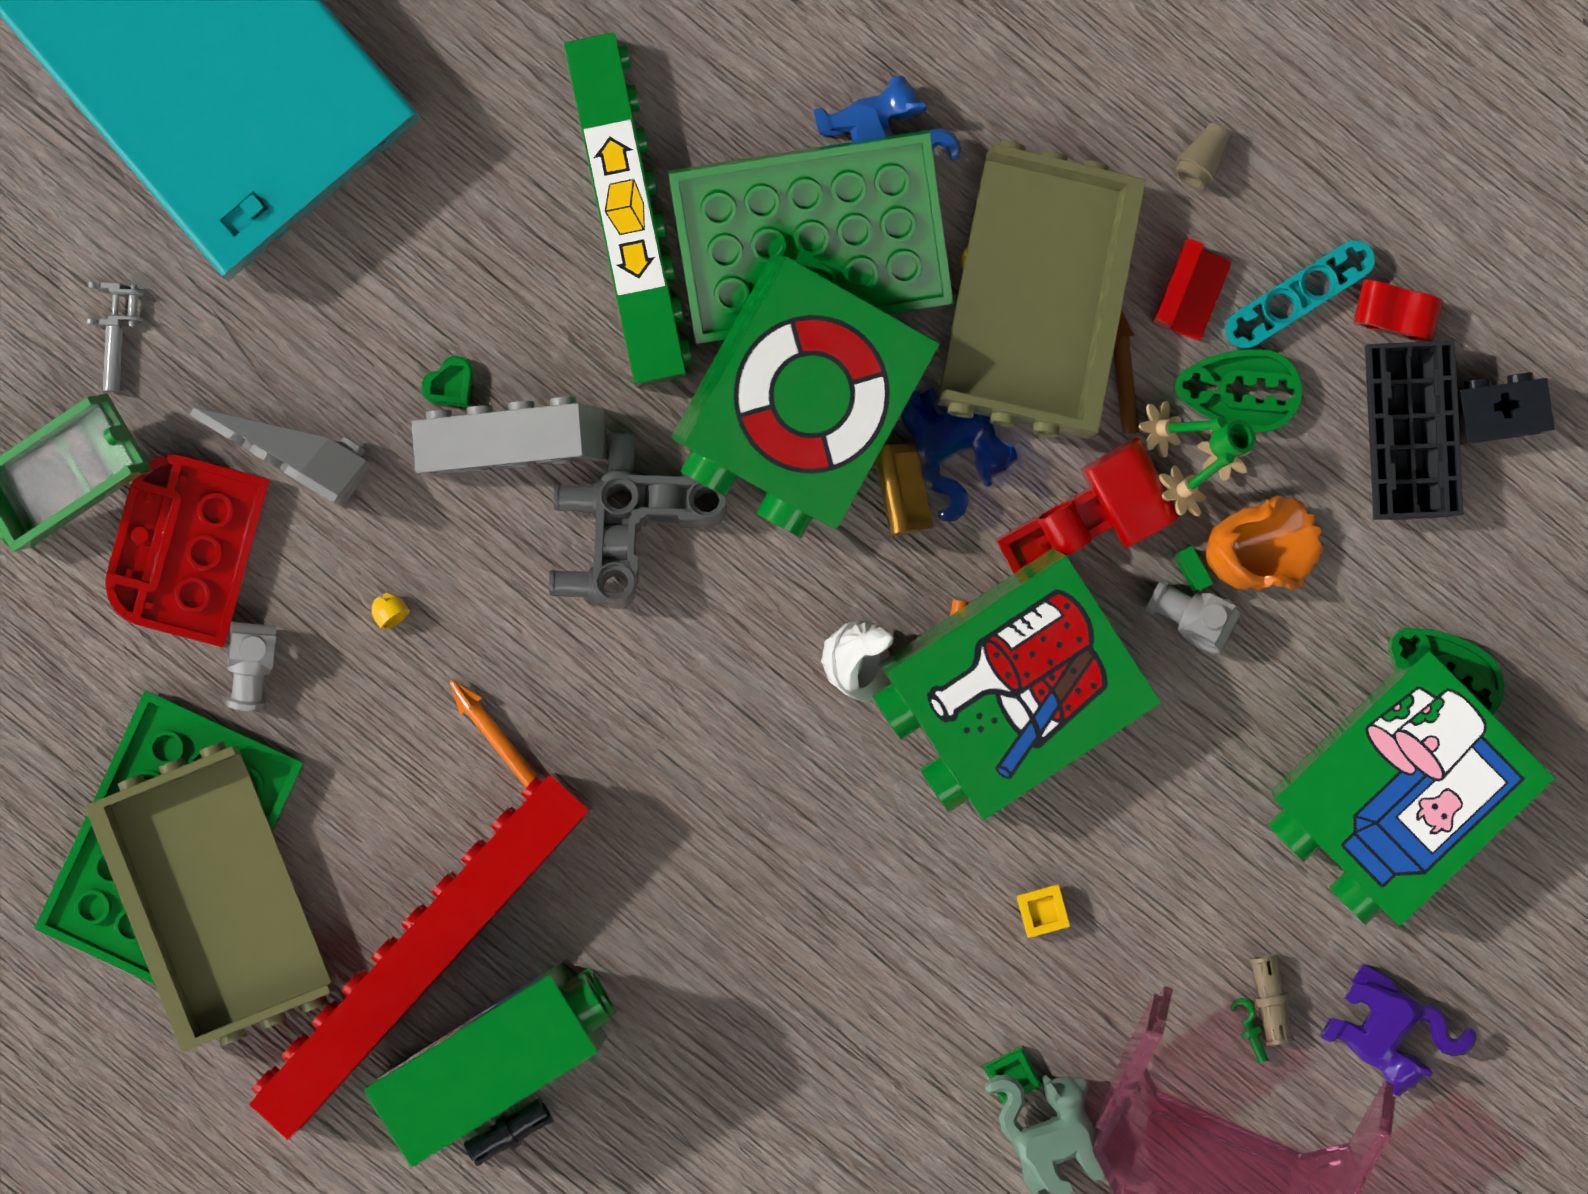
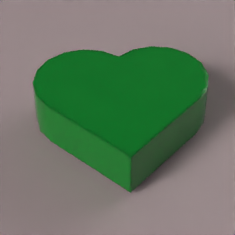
M451 356L445 359L439 371H432L423 378L421 384L423 396L430 403L462 408L471 407L474 370L471 363L461 356Z

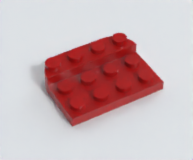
M166 455L155 458L148 462L151 470L132 480L105 577V589L108 600L114 610L123 619L132 624L224 648L269 479L180 455Z

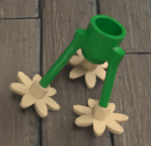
M1164 401L1160 405L1159 410L1153 404H1148L1146 411L1150 421L1141 422L1139 428L1143 432L1151 433L1145 441V449L1152 450L1157 446V451L1163 458L1168 455V443L1175 446L1180 444L1177 432L1210 430V441L1200 442L1197 445L1198 449L1203 453L1211 455L1202 466L1203 471L1196 476L1189 475L1184 479L1179 468L1174 465L1171 468V476L1165 473L1159 475L1162 484L1168 488L1162 494V498L1166 501L1176 500L1175 509L1177 514L1182 516L1188 510L1194 516H1200L1201 510L1196 502L1205 501L1206 496L1198 491V486L1217 471H1219L1220 479L1223 482L1229 479L1231 468L1240 474H1245L1247 468L1238 457H1243L1251 452L1256 441L1255 433L1252 427L1241 419H1235L1227 423L1222 416L1208 421L1181 422L1179 416L1169 417L1170 404L1168 401Z

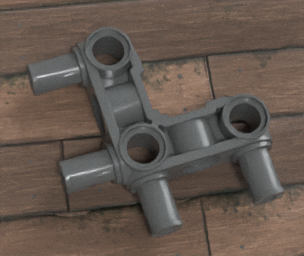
M625 433L611 434L608 472L604 473L601 480L594 482V486L554 485V511L593 512V516H596L594 567H590L589 572L550 570L549 595L588 597L589 602H593V604H604L613 609L626 607L635 598L639 580L640 564L638 556H636L637 532L641 531V526L646 527L648 522L677 523L680 528L715 526L725 517L727 496L719 494L691 477L649 476L634 473L635 436ZM622 491L629 494L632 499L625 508L616 509L608 504V499L615 492ZM702 495H712L717 498L719 505L711 512H703L696 508L695 502ZM615 576L622 577L628 582L625 591L617 595L609 594L604 590L606 581Z

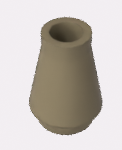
M1209 123L1204 132L1176 159L1177 167L1174 170L1176 177L1184 184L1197 190H1203L1207 184L1213 183L1231 134L1224 127L1216 123Z

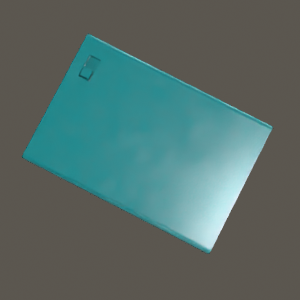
M0 0V17L219 274L227 281H230L267 250V245L274 239L278 240L290 230L289 226L296 220L300 222L351 179L350 175L355 170H361L373 160L372 156L379 150L381 152L384 151L421 119L415 108L323 0Z

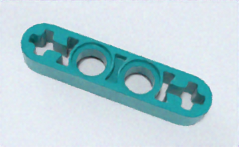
M1360 240L1348 241L1236 311L1227 319L1224 326V336L1227 343L1237 350L1251 349L1363 279L1372 271L1375 264V255L1372 248ZM1350 250L1353 254L1361 252L1364 256V260L1360 263L1362 271L1358 272L1355 267L1344 271L1339 276L1345 280V283L1340 285L1336 272L1326 262L1332 260L1335 268L1347 260L1348 256L1345 251ZM1321 272L1328 278L1329 289L1327 293L1315 296L1307 290L1305 283L1310 273ZM1284 295L1291 300L1293 311L1288 318L1278 319L1270 313L1269 302L1273 296ZM1259 306L1263 319L1272 326V329L1266 331L1265 325L1262 323L1251 331L1253 340L1248 341L1244 336L1237 339L1233 333L1238 328L1236 320L1241 319L1244 324L1249 323L1259 316L1253 311V308Z

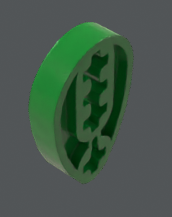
M1238 350L1203 359L1183 370L1175 380L1174 393L1181 403L1206 420H1213L1222 416L1229 423L1235 419H1241L1252 427L1255 434H1261L1280 428L1295 415L1301 402L1302 384L1297 370L1284 356L1270 350ZM1192 375H1197L1199 383L1215 386L1217 390L1201 391L1198 393L1197 398L1194 399L1190 397L1191 393L1189 390L1183 389V383L1189 382ZM1235 378L1242 379L1243 387H1253L1256 385L1257 380H1262L1264 388L1274 389L1278 386L1279 381L1285 382L1286 390L1292 391V397L1285 399L1283 405L1277 404V397L1266 396L1261 404L1256 403L1255 395L1245 394L1241 397L1240 402L1234 401V395L1226 392V386L1234 384Z
M1403 628L1396 631L1390 637L1388 652L1395 670L1411 656L1408 655L1403 658L1400 655L1403 647L1399 644L1400 639L1410 640L1412 637H1415L1418 640L1415 644L1416 649L1422 645L1444 666L1450 663L1452 665L1450 672L1457 679H1463L1467 676L1470 679L1467 687L1471 691L1480 692L1484 689L1487 692L1484 699L1489 703L1486 709L1492 715L1496 713L1504 696V678L1499 665L1488 653L1464 639L1433 629Z

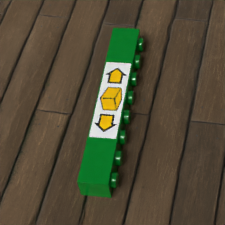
M615 32L564 42L634 384L636 387L687 377L685 366L693 365L688 339L679 340L676 324L683 323L684 317L679 297L671 298L668 281L676 279L671 255L662 256L659 239L667 237L662 212L653 213L650 197L658 195L653 169L644 171L641 154L649 153L644 127L636 129L632 112L640 111V105L635 85L627 86L624 70L632 68L627 43L618 44Z

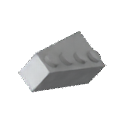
M575 396L550 398V406L536 408L534 401H517L508 403V411L493 412L492 405L467 407V415L452 416V410L425 412L426 419L411 421L415 473L437 475L488 470V466H495V468L499 469L527 467L530 465L529 462L535 461L536 464H569L573 457L590 459L592 462L608 460L604 409L577 403Z

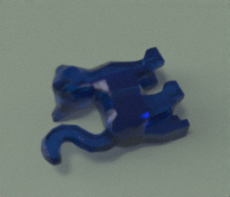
M934 388L922 394H918L916 390L909 398L901 413L905 428L915 440L921 462L922 477L929 489L940 494L948 495L951 499L950 505L938 512V518L943 522L949 523L958 520L965 514L969 502L967 491L957 480L940 474V464L961 452L970 449L974 450L976 471L979 473L983 485L987 488L992 486L993 478L1005 473L1018 460V453L1014 446L1005 444L996 436L994 426L990 423L991 417L975 413L973 418H962L948 413L939 416L934 408V404L937 401Z

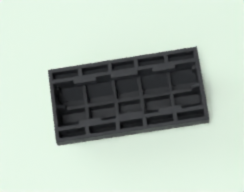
M1455 340L1365 345L1373 520L1427 519L1464 515Z

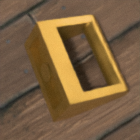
M917 443L883 446L875 462L890 537L933 529Z

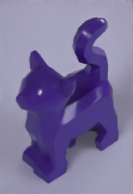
M1361 964L1351 981L1353 983L1352 987L1343 998L1353 1005L1362 1002L1369 1007L1370 1012L1362 1026H1358L1346 1020L1329 1018L1320 1033V1037L1328 1042L1336 1039L1343 1041L1361 1061L1380 1070L1386 1079L1387 1090L1395 1096H1401L1407 1090L1414 1088L1423 1076L1431 1077L1433 1074L1432 1070L1424 1065L1418 1057L1398 1050L1403 1038L1416 1022L1422 1020L1430 1023L1432 1041L1442 1053L1447 1055H1465L1473 1048L1476 1042V1032L1472 1028L1464 1031L1459 1038H1452L1449 1035L1446 1014L1436 1005L1422 1002L1400 991L1387 976L1376 972L1364 964Z

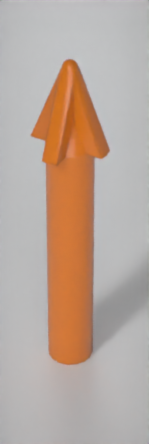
M450 680L460 715L466 712L526 788L537 774L480 704L479 700L483 697L457 681Z

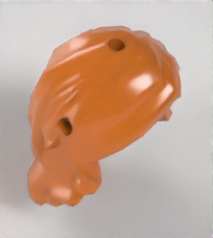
M1276 495L1270 500L1267 499L1264 504L1241 509L1213 527L1206 545V562L1220 580L1236 589H1255L1259 592L1261 588L1265 589L1269 586H1284L1290 590H1296L1305 585L1304 579L1312 572L1314 565L1320 561V555L1323 553V546L1319 540L1322 530L1320 527L1314 526L1315 516L1314 514H1307L1303 502L1298 501L1296 497L1286 499L1283 496Z

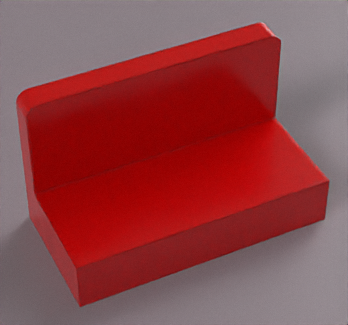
M1187 238L1182 245L1152 324L1192 340L1200 341L1231 267V261L1203 250V243Z

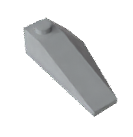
M193 408L190 416L241 447L243 446L260 459L281 469L291 478L343 508L371 465L370 462L361 458L366 450L345 437L338 444L327 437L203 409Z

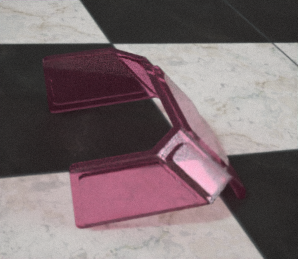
M1164 985L1159 995L1153 994L1121 1056L1095 1126L1100 1130L1095 1140L1093 1153L1113 1194L1359 1193L1392 1134L1396 1097L1393 1096V1083L1386 1080L1382 1083L1349 1143L1301 1154L1157 1091L1146 1067L1163 1036L1173 989Z

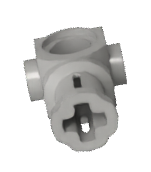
M1165 578L1157 585L1146 608V613L1151 616L1157 613L1179 624L1178 632L1181 633L1185 640L1212 655L1221 652L1241 616L1235 605L1210 593H1196L1191 597L1171 587L1170 581Z
M231 622L227 669L233 672L234 676L232 695L226 699L227 707L240 711L265 710L266 702L262 699L264 675L270 674L273 668L276 626Z

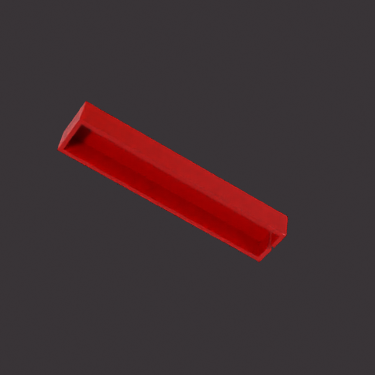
M556 773L549 774L546 778L542 774L537 775L521 793L526 799L525 802L517 810L512 806L508 807L491 825V828L496 832L488 842L483 839L478 840L461 858V861L466 864L458 875L454 871L448 873L435 886L431 893L436 899L431 905L427 907L423 903L404 920L401 926L406 932L399 940L395 936L387 939L371 957L377 964L369 972L365 968L358 971L343 987L341 991L347 997L340 1004L335 1000L328 1004L312 1021L311 1024L316 1028V1031L310 1037L306 1033L298 1037L281 1055L286 1061L285 1065L281 1069L275 1065L251 1088L256 1096L248 1105L285 1139L289 1140L310 1120L593 809Z

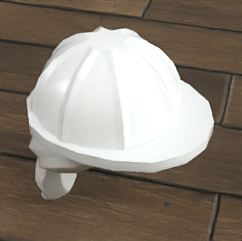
M858 620L844 624L824 642L821 663L829 682L853 699L873 700L872 696L885 688L889 682L878 663L890 656L888 648L893 643V634L885 628H881L877 624H872L868 621Z

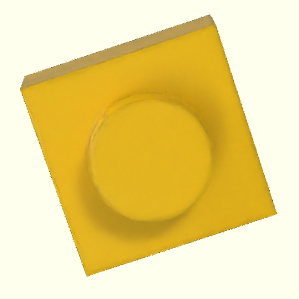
M1059 884L1016 895L1027 938L1070 927Z

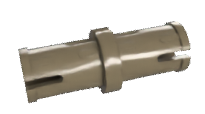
M1278 954L1263 955L1261 958L1254 957L1250 959L1258 997L1254 998L1255 1007L1261 1010L1267 1046L1283 1044L1282 1041H1285V1043L1294 1041L1286 1006L1290 999L1288 992L1283 991L1277 960Z

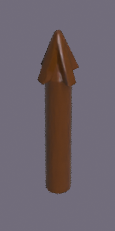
M1121 309L1113 353L1122 435L1139 433L1129 341V337L1135 335Z

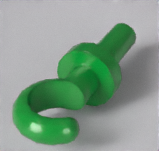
M1240 998L1235 1000L1231 1005V1011L1234 1012L1238 1004H1244L1249 1011L1247 1019L1241 1021L1245 1032L1240 1034L1242 1039L1248 1038L1259 1064L1269 1061L1258 1035L1263 1032L1261 1026L1255 1027L1253 1023L1256 1016L1255 1006L1248 999Z

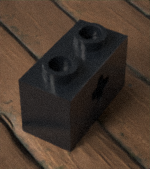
M1533 372L1507 376V384L1491 386L1490 378L1464 382L1465 389L1457 391L1460 445L1543 434L1555 430L1547 378L1534 380ZM1501 400L1505 404L1511 403L1512 411L1505 413V415L1501 411L1495 412L1494 404Z

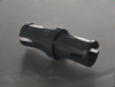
M537 1098L508 1117L502 1115L495 1120L496 1124L481 1134L465 1141L464 1147L470 1159L474 1161V1164L480 1166L509 1147L515 1149L520 1146L522 1139L552 1123L553 1118L542 1099Z

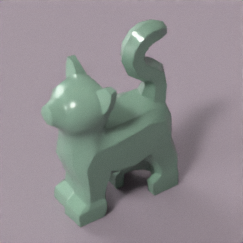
M997 1075L988 1080L985 1085L986 1093L1005 1092L1008 1096V1100L1000 1113L999 1121L1002 1132L1010 1140L1021 1161L1023 1179L1031 1194L1072 1193L1073 1187L1069 1178L1060 1175L1058 1164L1073 1157H1076L1083 1170L1094 1182L1113 1174V1167L1109 1159L1099 1157L1096 1150L1094 1127L1084 1109L1085 1097L1089 1091V1084L1084 1077L1062 1076L1051 1080L1047 1075L1041 1076L1046 1100L1056 1111L1057 1116L1027 1127H1022L1017 1122V1118L1025 1104L1024 1089L1019 1081L1009 1075Z

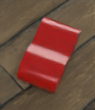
M1363 280L1353 324L1416 342L1433 341L1443 299L1380 281Z

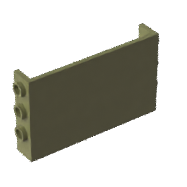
M1002 141L1000 145L994 144L985 156L937 405L948 407L947 413L957 417L973 418L974 413L991 417L990 423L1001 427L1014 428L1016 423L1033 426L1032 432L1041 436L1058 437L1059 433L1089 439L1098 433L1146 179L1109 171V166L1101 162L1085 161L1084 164L1067 161L1068 157L1059 152L1044 151L1041 155L1025 151L1026 147L1020 143Z
M224 741L200 750L202 759L187 765L184 758L174 760L158 767L161 775L145 781L143 774L122 781L118 783L120 792L84 806L182 1053L215 1039H219L221 1046L234 1042L246 1036L243 1028L260 1022L262 1030L287 1020L285 1011L297 1006H301L303 1013L328 1003L325 995L336 990L239 746L227 748Z

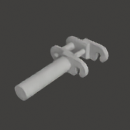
M88 282L89 289L110 290V293L113 294L112 315H109L108 319H87L86 325L106 327L103 391L120 392L122 322H129L131 327H135V322H143V318L137 316L138 296L144 295V291L137 290V285H131L130 289H124V285L121 283L101 282V284H98L96 282ZM119 295L129 296L128 315H118Z

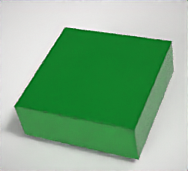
M1192 545L1174 554V559L1192 591L1198 592L1213 584Z
M1022 1046L982 1065L989 1079L997 1075H1009L1017 1079L1024 1089V1095L1042 1086ZM997 1092L1004 1106L1008 1096L1005 1092Z

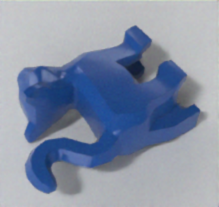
M895 76L889 80L887 88L879 96L858 99L848 107L833 114H829L823 108L816 109L813 112L819 135L850 134L852 142L893 136L889 121L891 119H911L914 116L923 114L926 111V103L919 101L915 88L908 83L904 76ZM932 129L929 131L932 152L937 146H942L951 160L955 161L960 157L961 146L954 133L945 129Z

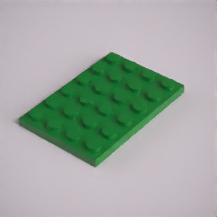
M929 130L668 171L696 344L726 339L772 254L792 259L886 314L953 304Z
M144 690L93 802L120 792L118 783L143 774L145 781L161 775L158 767L174 760L184 758L187 765L202 759L200 750L224 741L227 748L239 746L274 832L305 762L155 693ZM86 815L34 929L154 984L89 817Z

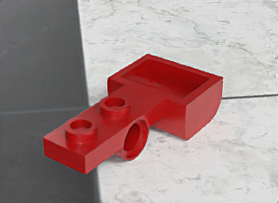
M1136 437L1081 467L1080 470L1090 488L995 539L1013 574L1052 548L1066 556L1089 544L1092 538L1110 528L1120 545L1125 548L1130 547L1167 527L1180 517L1176 512L1174 502L1166 501L1162 498V494L1167 489L1160 481L1159 474L1140 438Z

